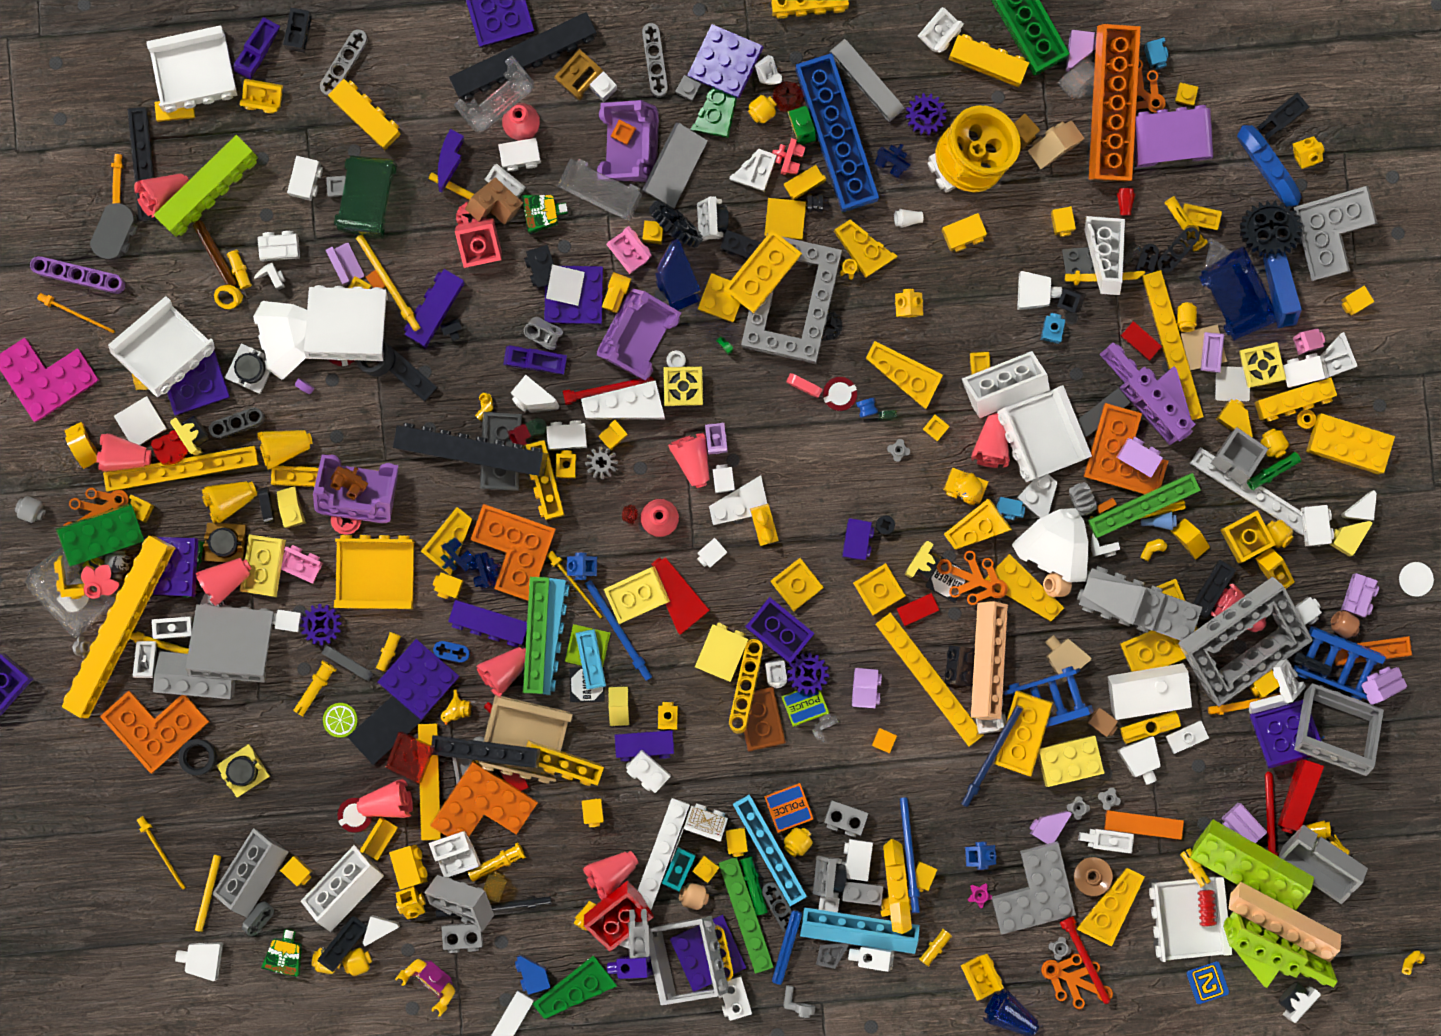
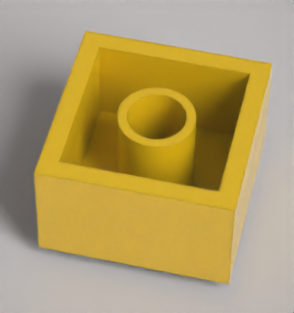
M1258 510L1220 529L1238 563H1242L1276 545Z

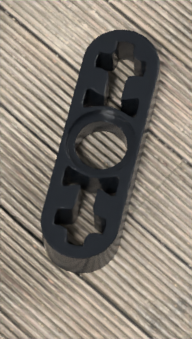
M1189 225L1184 228L1158 260L1159 270L1168 273L1176 267L1199 240L1200 230L1198 227ZM1187 231H1195V238L1191 237L1187 243L1183 241L1188 236ZM1176 244H1181L1184 247V252L1177 254L1174 252L1173 247ZM1170 252L1173 256L1170 261L1171 266L1167 265L1164 267L1162 260L1167 261L1170 258V254H1168Z

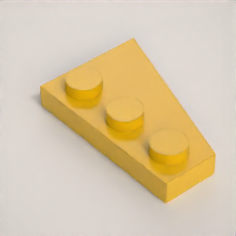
M848 220L834 230V233L851 258L856 261L858 268L865 278L898 257L893 252L888 251L879 241L877 242L870 237L865 230L852 220Z
M456 507L421 550L424 555L449 575L452 574L472 518Z

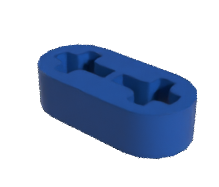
M439 641L433 647L434 654L442 659L465 662L470 656L469 649L464 645ZM445 644V648L451 650L450 653L444 652L443 655H440L437 647ZM463 648L466 657L463 656L461 659H458L459 656L453 654V650L460 651Z

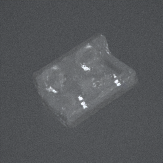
M826 714L819 717L820 722L813 724L814 729H812L816 740L820 739L822 743L826 741L821 730L838 723L836 715Z

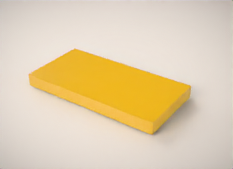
M771 230L724 290L754 314L800 258L802 253L775 231Z
M1017 690L1007 721L1016 705L1023 707V710L996 756L994 764L1027 776H1032L1053 702Z

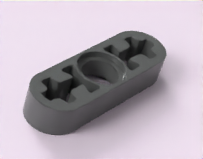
M328 645L322 651L323 655L367 681H370L374 674L369 669Z
M768 882L762 888L763 896L781 929L786 933L784 928L786 922L784 919L780 921L779 917H784L788 912L791 914L792 910L778 885L774 882ZM767 887H775L774 893L776 897L780 895L782 899H777L771 904L770 900H773L770 894L767 895L765 893L768 891ZM780 902L786 906V910L782 914L775 911V905Z

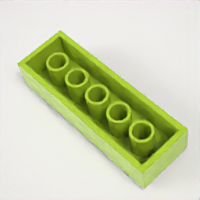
M235 135L154 216L175 237L183 235L188 230L187 226L192 221L194 223L198 221L202 216L201 213L206 208L210 209L215 204V199L219 195L223 196L226 194L229 186L233 182H238L243 177L242 173L247 168L251 169L257 163L258 157Z
M1214 819L1194 844L1190 856L1191 859L1237 885L1242 882L1295 911L1311 892L1314 881L1312 875Z

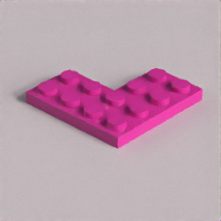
M23 338L0 353V371L35 423L100 381L78 348L47 369L27 338Z

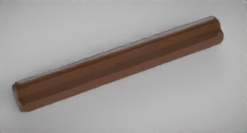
M201 220L195 222L193 227L225 284L236 287L238 284L204 223Z

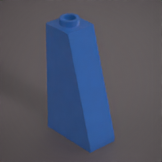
M1284 251L1283 257L1277 253L1276 258L1273 257V254L1266 258L1265 253L1263 261L1277 327L1283 328L1297 325L1302 309L1286 253Z

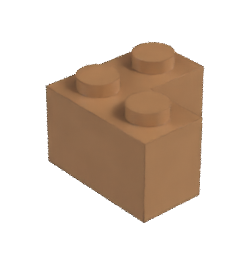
M495 177L471 197L465 210L478 222L491 212L505 225L516 216L523 202Z

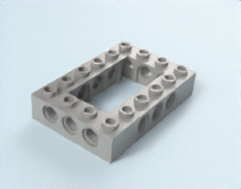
M782 237L802 253L797 261L808 263V266H818L802 339L765 331L769 308L772 305V291L754 314L749 310L741 346L742 348L817 364L842 250Z
M1271 577L1178 644L1208 697L1219 707L1272 670L1280 660L1289 658L1313 640L1285 587L1274 577ZM1272 614L1279 628L1218 671L1215 666L1216 662L1210 657L1208 651L1211 653L1220 651L1221 647L1228 642L1237 639L1238 635L1248 628L1251 629L1255 623Z

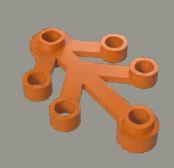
M1139 59L1141 66L1138 68L1137 96L1140 95L1146 101L1136 102V109L1148 108L1152 112L1163 110L1166 102L1165 98L1158 93V73L1155 70L1147 73V79L1150 81V94L1144 89L1143 62ZM1151 72H1154L1156 74V78L1154 80H1151L1149 78V74ZM1158 99L1160 102L1159 106H1153L1152 101Z
M90 487L85 492L88 499L100 498L108 502L99 505L81 501L79 498H72L69 501V506L74 510L80 508L92 511L79 519L82 520L108 511L111 508L114 509L126 505L129 498L123 490H114L112 493H107ZM93 490L95 496L90 497L88 491ZM120 496L122 502L117 503L115 497ZM73 500L78 501V507L72 506Z
M967 551L964 554V559L969 563L973 574L952 566L948 559H941L937 565V570L941 574L951 573L970 581L950 588L949 593L954 598L978 586L987 588V590L978 594H969L967 602L970 605H975L978 601L990 596L999 599L1007 594V584L1003 580L998 579L993 568L994 562L990 558H985L982 561V566L987 570L990 581L983 579L975 560L976 554L973 551ZM968 553L973 554L972 560L967 559L966 555ZM986 560L991 561V566L988 568L984 566ZM943 563L948 564L947 570L941 568ZM1000 585L1002 587V590L999 593L995 592L994 590L995 586ZM953 588H957L959 590L958 595L955 596L952 594ZM973 595L977 598L975 603L970 602V596Z
M1074 953L1070 958L1058 963L1055 960L1045 961L1041 967V972L1045 978L1051 979L1055 989V998L1058 1001H1064L1067 998V993L1062 989L1059 978L1066 980L1073 998L1072 1004L1075 1008L1082 1009L1085 1005V1001L1080 997L1077 986L1097 994V997L1102 1001L1095 985L1080 978L1089 974L1086 967L1070 973L1062 970L1071 965H1080L1082 959L1079 954ZM1079 956V962L1074 963L1073 957ZM1092 961L1093 964L1097 965L1096 971L1099 972L1100 965L1097 962ZM1049 966L1054 967V971L1052 973H1049L1047 971ZM1103 985L1105 990H1107L1109 998L1111 999L1113 996L1112 989L1106 985ZM1064 992V997L1058 998V993ZM1080 999L1082 1001V1005L1076 1006V1000Z

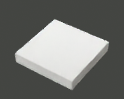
M147 396L114 415L128 441L138 445L146 443L167 430Z

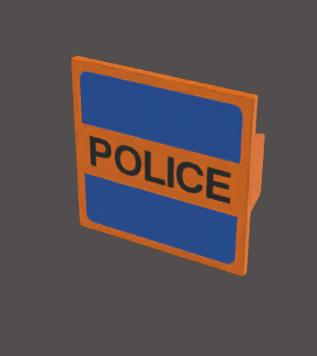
M800 783L764 796L777 833L813 820Z

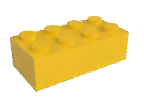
M1321 413L1316 417V423L1313 426L1306 452L1375 474H1382L1385 472L1395 436Z

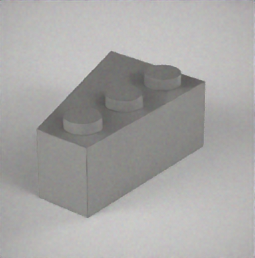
M437 875L425 891L430 905L449 915L454 913L462 917L461 921L466 924L469 921L477 925V930L483 932L494 916L486 892L482 888H475L464 882L460 883L449 877Z

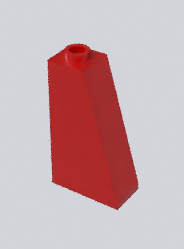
M659 557L651 565L655 566L670 600V602L666 603V607L677 632L681 635L710 610L667 558L661 559Z
M1307 760L1297 761L1278 825L1283 827L1282 831L1293 834L1294 831H1298L1302 826L1322 774L1323 765Z

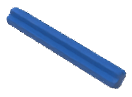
M796 910L791 912L773 974L772 982L781 985L802 917V913Z

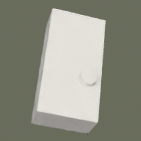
M1183 663L1107 676L1111 711L1116 720L1192 707L1189 675Z

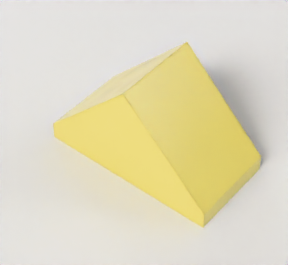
M609 687L610 726L629 725L628 687Z

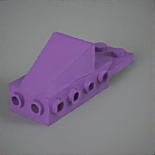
M1114 342L1099 354L1124 382L1119 387L1120 390L1169 445L1177 440L1179 442L1193 432L1191 428L1196 424L1191 420L1179 375L1174 366L1156 380L1155 374L1149 368L1146 369L1144 366L1138 371L1135 362L1128 359L1124 355V350L1121 346L1115 345Z

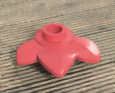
M100 565L95 570L89 566L83 569L81 579L85 584L84 593L86 596L96 599L101 595H111L117 590L119 583L110 579L111 568L109 565ZM91 586H95L97 591H93Z

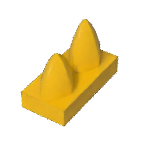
M769 504L750 508L760 546L779 541Z

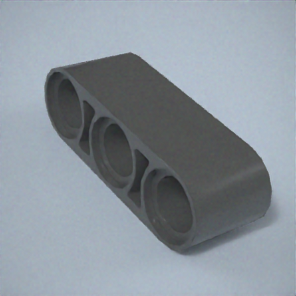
M250 408L212 422L209 426V432L217 439H224L262 425L265 422V414L258 408ZM254 412H259V420L252 422L251 415ZM238 418L241 419V426L234 428L233 421ZM218 425H222L224 428L220 435L215 433V428Z

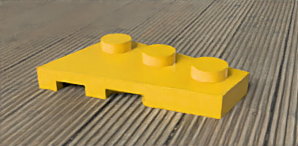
M987 499L944 533L954 549H960L1012 529L992 501Z

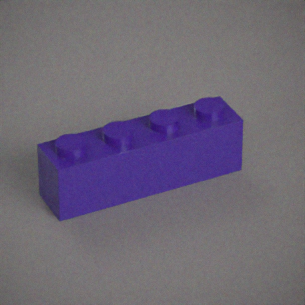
M445 269L442 273L440 271L437 273L434 279L435 285L432 289L429 288L424 295L426 300L423 305L419 304L414 312L420 329L413 331L409 323H407L404 329L406 337L427 348L465 284L464 280Z
M457 600L454 602L448 621L453 623V628L463 630V627L471 629L470 633L479 636L482 633L489 634V639L499 642L500 638L508 640L507 644L518 647L519 644L523 645L527 634V622Z

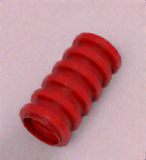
M1200 890L1197 892V895L1200 896L1198 898V901H1200L1198 907H1200L1199 913H1201V916H1199V919H1201L1199 925L1215 926L1217 924V921H1215L1216 915H1214L1216 912L1214 906L1216 904L1213 902L1215 900V897H1213L1215 891Z

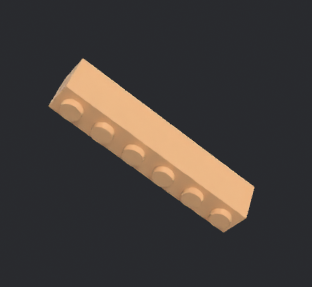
M992 601L978 603L971 718L981 720L1001 719L1008 604Z
M1242 882L1231 892L1229 909L1328 962L1339 953L1341 934Z

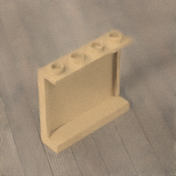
M495 695L484 741L526 747L528 740L561 751L568 722H571L572 714L560 709ZM478 761L485 770L494 771V768L500 769L501 773L512 775L514 772L520 774V777L525 779L536 777L538 781L543 783L556 781L555 774L545 772L542 767L531 768Z

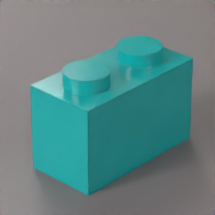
M678 847L662 884L680 891L696 855Z

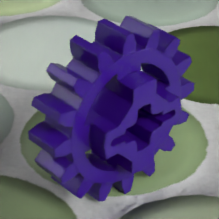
M922 93L921 98L916 95L914 98L915 102L911 100L909 102L911 108H906V112L910 113L905 116V119H910L908 126H914L913 132L917 129L920 130V135L924 131H926L927 135H930L931 130L937 133V126L942 128L943 124L941 121H946V117L942 116L947 112L946 109H942L944 102L939 104V97L932 99L931 93L929 97H926L924 93ZM921 103V108L914 112L915 107ZM929 103L933 104L936 108L931 107ZM924 111H927V114H929L928 118L922 115ZM938 117V120L936 121V123H934L933 125H931L932 119ZM919 120L921 123H923V126L918 124L916 121Z
M318 604L317 609L314 605L311 606V612L305 610L307 616L301 617L304 623L300 624V627L305 628L301 633L308 635L307 641L313 639V644L316 645L319 641L320 645H324V641L330 644V638H338L335 633H341L338 626L343 624L338 622L337 619L341 616L334 614L336 612L335 608L330 611V605H326L323 608L322 604ZM326 612L322 617H318L315 613ZM332 619L334 622L333 629L330 628V621ZM309 620L312 621L311 630L309 629ZM325 620L323 624L325 628L318 629L319 624L317 622ZM322 632L328 635L322 638L316 637V635Z
M811 653L808 654V657L801 654L800 660L795 657V664H789L792 670H788L787 674L792 677L788 678V682H794L791 687L793 689L797 686V693L804 690L805 695L808 694V691H811L814 695L815 689L821 691V684H827L824 678H829V674L825 673L828 667L822 666L825 661L821 660L819 662L818 655L812 658ZM803 662H812V663H814V664H813V665H806V664L803 663ZM796 668L800 671V676L797 679L795 677ZM804 670H806L807 672L812 671V678H810L809 676L805 678ZM818 670H820L821 672V678L819 681L816 677V672H818ZM803 683H810L812 686H809V687H808V686H803L802 684H803Z

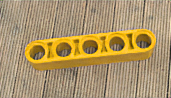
M757 639L749 640L745 646L733 700L729 726L736 734L743 733L746 730L763 656L762 643ZM752 645H757L760 647V650L757 653H751L749 648ZM747 664H754L756 666L755 670L747 672L745 670ZM744 682H749L752 687L750 690L744 691L741 689V685ZM739 701H746L747 707L743 710L738 709L737 703ZM740 719L743 721V726L735 728L733 727V722Z

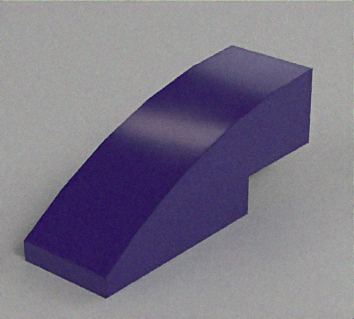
M263 17L244 44L243 51L234 63V71L251 80L272 45L280 26Z
M452 129L449 130L444 140L438 162V188L441 193L461 162V155L457 154L464 142V136Z
M510 345L506 346L503 365L564 374L567 355Z

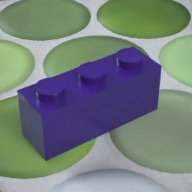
M673 730L615 734L616 758H620V761H632V757H635L641 750L650 757L651 755H659V758H671L670 754H674Z

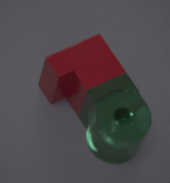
M540 418L529 420L507 431L512 443L525 446L527 445L525 439L541 435L546 431V423Z

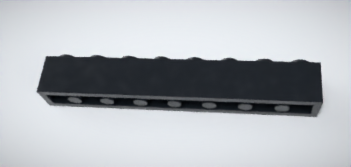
M587 12L449 76V79L459 100L464 99V101H468L474 98V94L480 91L485 93L491 90V86L497 83L502 85L508 82V78L514 75L516 77L521 76L531 67L533 69L538 68L548 59L555 60L565 51H574L578 48L577 45L591 43L595 40L594 37L597 36V33Z
M405 422L403 426L397 425L393 444V448L537 476H544L548 453H543L542 448L531 447V450H527L521 444L513 443L511 447L506 446L505 441L495 440L494 443L487 442L488 438L478 436L474 440L469 439L470 435L458 433V436H453L451 431L440 429L438 433L433 432V428L426 426L417 429L415 424Z

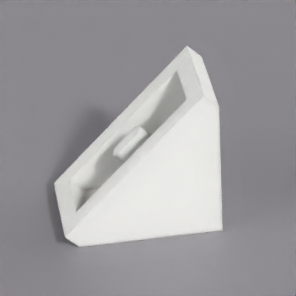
M1374 490L1370 491L1342 513L1341 517L1364 521L1374 520L1377 493Z
M137 641L133 678H153L157 665L156 641Z
M372 915L364 937V946L399 928V922Z

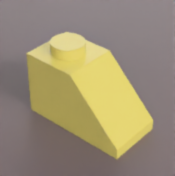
M296 487L277 491L278 506L284 527L288 529L305 524Z
M1367 521L1342 527L1338 530L1335 529L1334 539H1332V543L1329 545L1347 556H1353L1371 527L1372 522Z

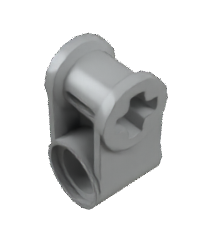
M533 317L524 327V334L527 338L549 350L556 349V342L563 334L561 328L548 323L540 317ZM532 326H535L538 331L534 330Z

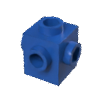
M575 553V556H567V576H575V580H586V576H597V557L587 556V553Z
M975 842L976 846L965 847L966 866H977V870L989 869V865H996L995 845H987V842Z

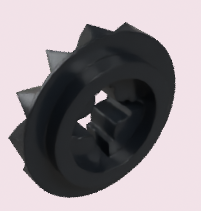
M828 312L826 322L831 318L830 325L833 328L825 330L822 337L823 341L836 339L842 331L841 318L835 312Z

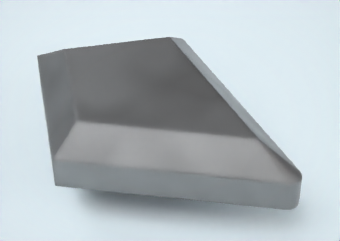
M849 944L820 945L816 965L835 969Z

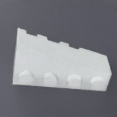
M1086 216L1084 230L1100 294L1120 295L1123 274L1125 219Z
M656 381L581 399L586 420H665Z

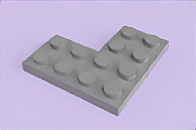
M1368 186L1294 207V211H1297L1296 216H1300V223H1303L1301 239L1311 280L1316 281L1350 271L1341 234L1377 224Z
M1057 841L1020 851L1028 887L991 897L1001 935L1076 915Z

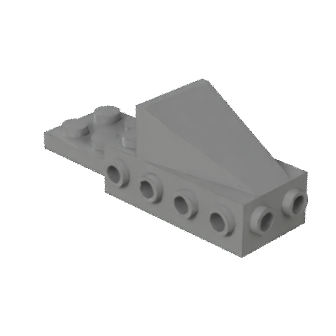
M1099 566L1096 569L1092 568L1091 572L1087 571V579L1083 581L1086 582L1085 589H1080L1077 600H1080L1079 605L1083 606L1082 610L1093 613L1095 610L1101 612V617L1110 620L1112 617L1119 619L1118 623L1126 626L1135 624L1138 625L1137 629L1148 633L1149 630L1181 641L1194 632L1203 607L1162 593V588L1153 585L1151 589L1145 587V583L1136 579L1133 582L1125 580V575L1116 572L1115 575L1108 574L1107 569Z

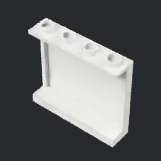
M221 25L147 41L160 99L159 106L163 112L170 113L178 108H193L196 104H211L215 100H230L233 96H237L225 31Z
M321 285L309 287L304 346L306 359L383 361L386 300H388L387 291L379 287L364 289L362 287L344 288L342 286L326 288Z
M166 296L108 344L110 353L156 397L167 393L176 381H181L190 369H195L204 357L210 356L215 349L213 340H208L172 306L171 300Z
M1063 385L997 411L998 420L1006 432V440L1011 444L1013 457L1018 462L1020 474L1026 482L1092 456Z
M1208 877L1211 880L1209 884H1206L1204 879L1201 878L1205 884L1202 888H1200L1196 879L1152 883V888H1149L1150 899L1154 901L1151 913L1152 918L1156 919V926L1153 927L1154 937L1158 938V946L1155 949L1157 958L1160 957L1162 962L1212 955H1232V948L1229 946L1223 927L1224 921L1228 917L1224 877ZM1200 890L1215 891V894H1213V897H1215L1213 902L1216 904L1214 906V909H1216L1214 913L1216 915L1215 921H1217L1215 926L1199 925L1201 913H1199L1200 907H1198V904H1200V901H1198V898L1200 896L1197 895V892Z

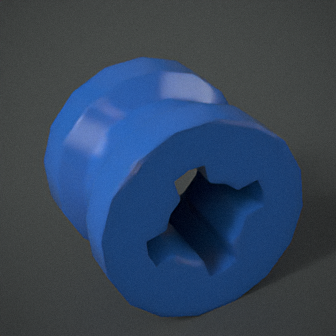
M869 398L856 403L857 407L860 408V418L878 413V409L874 405L875 398Z

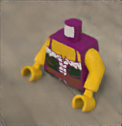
M417 959L405 970H401L395 980L398 978L402 979V986L407 983L410 976L418 980L440 999L432 1008V1012L435 1009L439 1011L438 1017H440L447 1010V1005L455 994L452 979L432 961Z

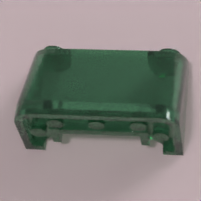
M351 155L349 159L346 158L345 170H347L342 200L339 214H336L334 219V225L337 226L338 231L379 239L384 238L385 229L383 227L386 221L385 214L391 182H393L392 175L396 174L397 169L395 160Z

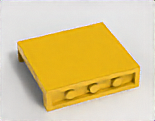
M340 535V539L335 538L337 542L336 600H334V608L413 609L414 540L410 539V536H398V539H390L389 535H379V539H371V535H360V539H352V535Z

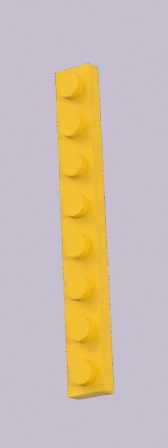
M1162 271L1143 275V283L1168 369L1170 370L1173 366L1177 369L1191 420L1202 418L1204 416Z
M256 446L188 457L172 465L155 463L140 468L104 472L103 475L106 492L257 466L259 463Z
M891 612L875 624L968 747L984 736V734H978L975 722Z

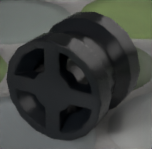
M818 194L817 196L807 195V213L812 211L823 213V194Z
M888 515L881 516L876 521V530L882 535L890 534L895 529L894 519Z

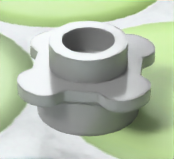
M898 439L895 444L889 445L887 451L892 454L896 462H899L903 456L910 454V449L906 448L902 439Z
M82 636L78 637L77 641L73 644L75 655L82 656L83 659L87 658L91 642L84 640Z
M1109 788L1108 791L1098 794V799L1103 803L1105 810H1110L1112 806L1119 805L1121 802L1120 798L1116 796L1114 788Z
M1077 796L1073 803L1067 805V810L1071 811L1074 814V818L1079 820L1082 818V815L1090 811V806L1083 802L1082 797Z
M1059 937L1058 941L1051 942L1048 946L1053 951L1056 960H1061L1063 956L1071 953V948L1066 944L1064 937Z

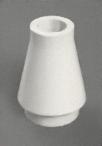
M899 209V211L894 213L895 225L903 228L923 223V212Z

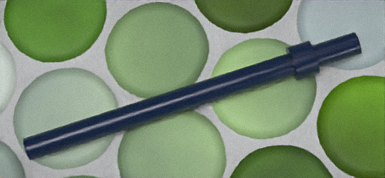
M1016 705L976 778L969 784L968 792L961 802L962 805L968 807L974 795L978 794L983 779L1015 725L1023 707Z

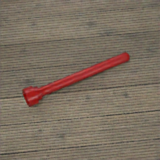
M650 376L646 380L639 378L574 392V390L570 391V389L563 390L565 405L573 404V402H576V399L654 381V378Z
M1268 771L1265 773L1268 851L1278 856L1275 842L1273 775Z
M1074 916L1059 922L1062 929L1069 932L1103 1003L1109 1004L1110 998L1075 929V923L1077 922Z

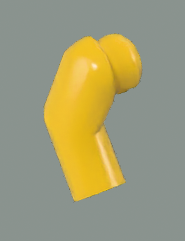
M482 393L479 396L481 409L475 416L481 422L483 420V412H492L493 398L488 393Z
M1162 539L1148 542L1140 558L1149 562L1153 552H1163L1167 549V543Z
M1420 951L1412 952L1404 959L1402 973L1410 975L1413 964L1415 962L1421 964L1425 959V955L1420 953Z

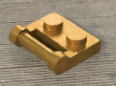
M579 49L554 76V79L580 101L585 91L590 87V84L603 70ZM589 68L594 70L578 89L573 87Z

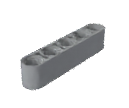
M842 40L829 51L830 54H833L834 60L886 120L890 122L904 110L900 101L848 41Z

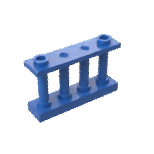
M1311 626L1309 634L1312 636L1313 642L1308 651V657L1314 659L1320 643L1323 644V641L1330 643L1331 647L1325 664L1332 667L1338 650L1341 651V648L1348 650L1349 656L1338 681L1328 678L1321 673L1318 674L1310 671L1307 667L1294 665V670L1298 672V676L1305 679L1311 677L1350 692L1351 696L1356 699H1367V693L1363 691L1362 683L1368 680L1367 676L1371 674L1377 662L1384 663L1385 655ZM1360 655L1366 657L1367 663L1357 687L1354 688L1345 683L1356 658H1359Z
M1073 666L1062 669L1063 673L1024 685H1019V682L1008 685V689L1003 691L1004 695L1012 693L1014 698L1017 690L1030 688L1032 696L1041 698L1037 685L1048 682L1057 711L1055 716L1049 717L1046 727L1094 712L1092 705L1086 706L1082 702L1073 675L1080 672V668L1074 669ZM1067 678L1075 703V710L1067 711V708H1064L1056 684L1057 679Z

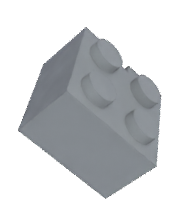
M1236 427L1227 437L1210 464L1223 473L1228 471L1229 477L1243 485L1251 477L1268 448Z

